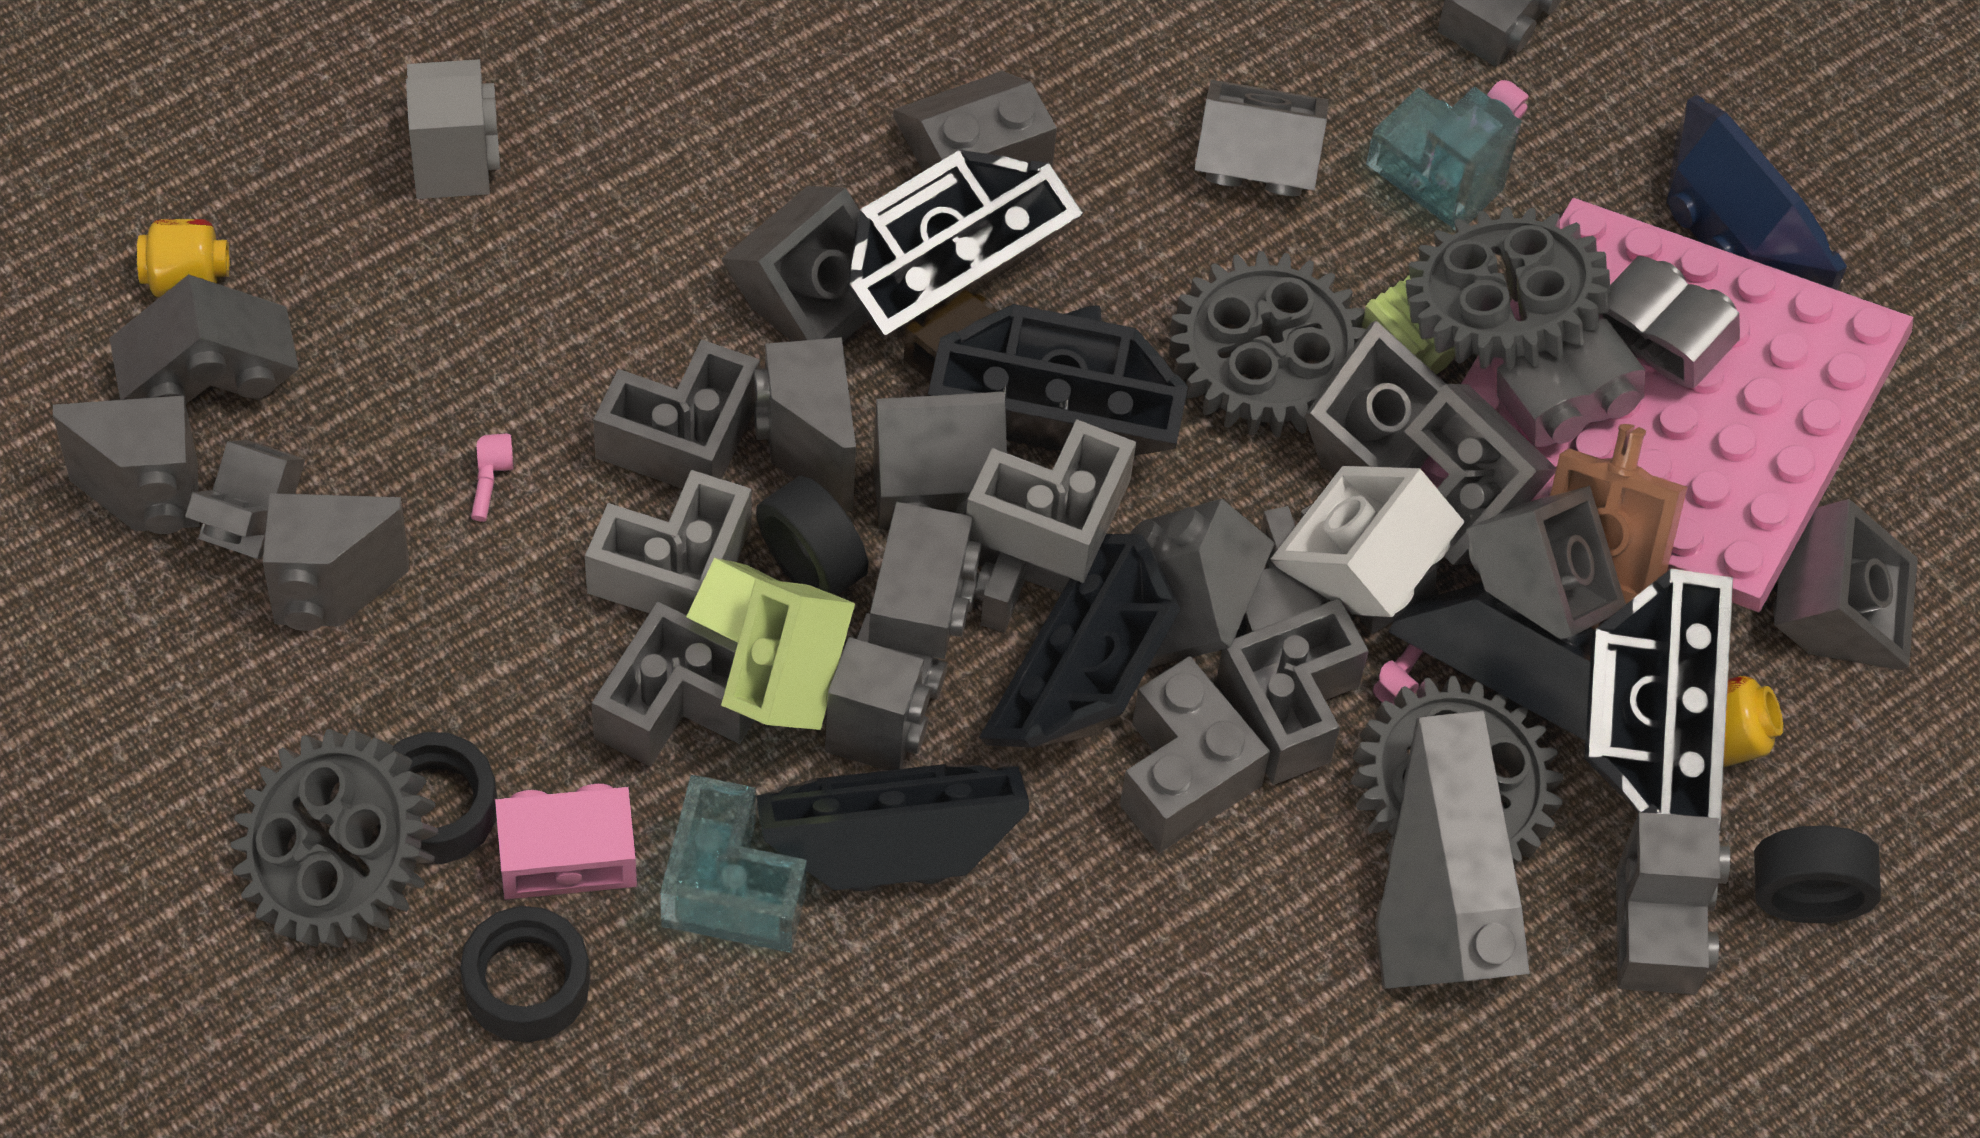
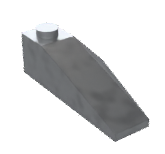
M1484 711L1419 717L1416 719L1401 793L1403 800L1395 839H1392L1388 856L1390 864L1383 898L1379 901L1375 920L1383 989L1530 974L1522 905Z

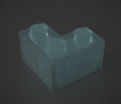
M1475 86L1453 107L1445 101L1433 98L1418 87L1373 130L1366 165L1455 230L1454 220L1459 218L1469 224L1478 215V211H1482L1504 190L1522 120L1516 117L1506 104L1497 99H1491Z
M696 775L690 776L660 891L661 927L792 953L806 895L807 860L750 848L756 824V787Z

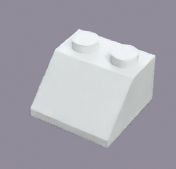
M1342 466L1270 560L1278 569L1330 601L1340 598L1345 609L1352 614L1393 617L1395 613L1402 610L1411 601L1414 595V588L1429 568L1445 556L1450 548V540L1465 521L1420 468Z

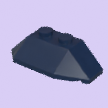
M1699 95L1688 99L1676 135L1666 200L1678 224L1684 228H1689L1701 243L1838 290L1847 265L1839 253L1830 250L1825 232L1803 199L1727 112L1712 103H1706Z

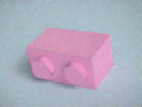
M590 784L579 788L576 792L546 794L538 790H526L515 793L510 798L495 799L504 900L637 887L636 858L628 787L613 788L606 784Z

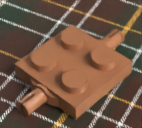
M1631 424L1619 425L1612 458L1600 459L1569 448L1560 453L1550 496L1587 486L1591 487L1626 604L1667 572L1688 488L1687 486L1653 476L1637 465L1646 430L1641 427L1634 430L1635 425ZM1599 623L1592 626V629L1595 630L1599 626Z

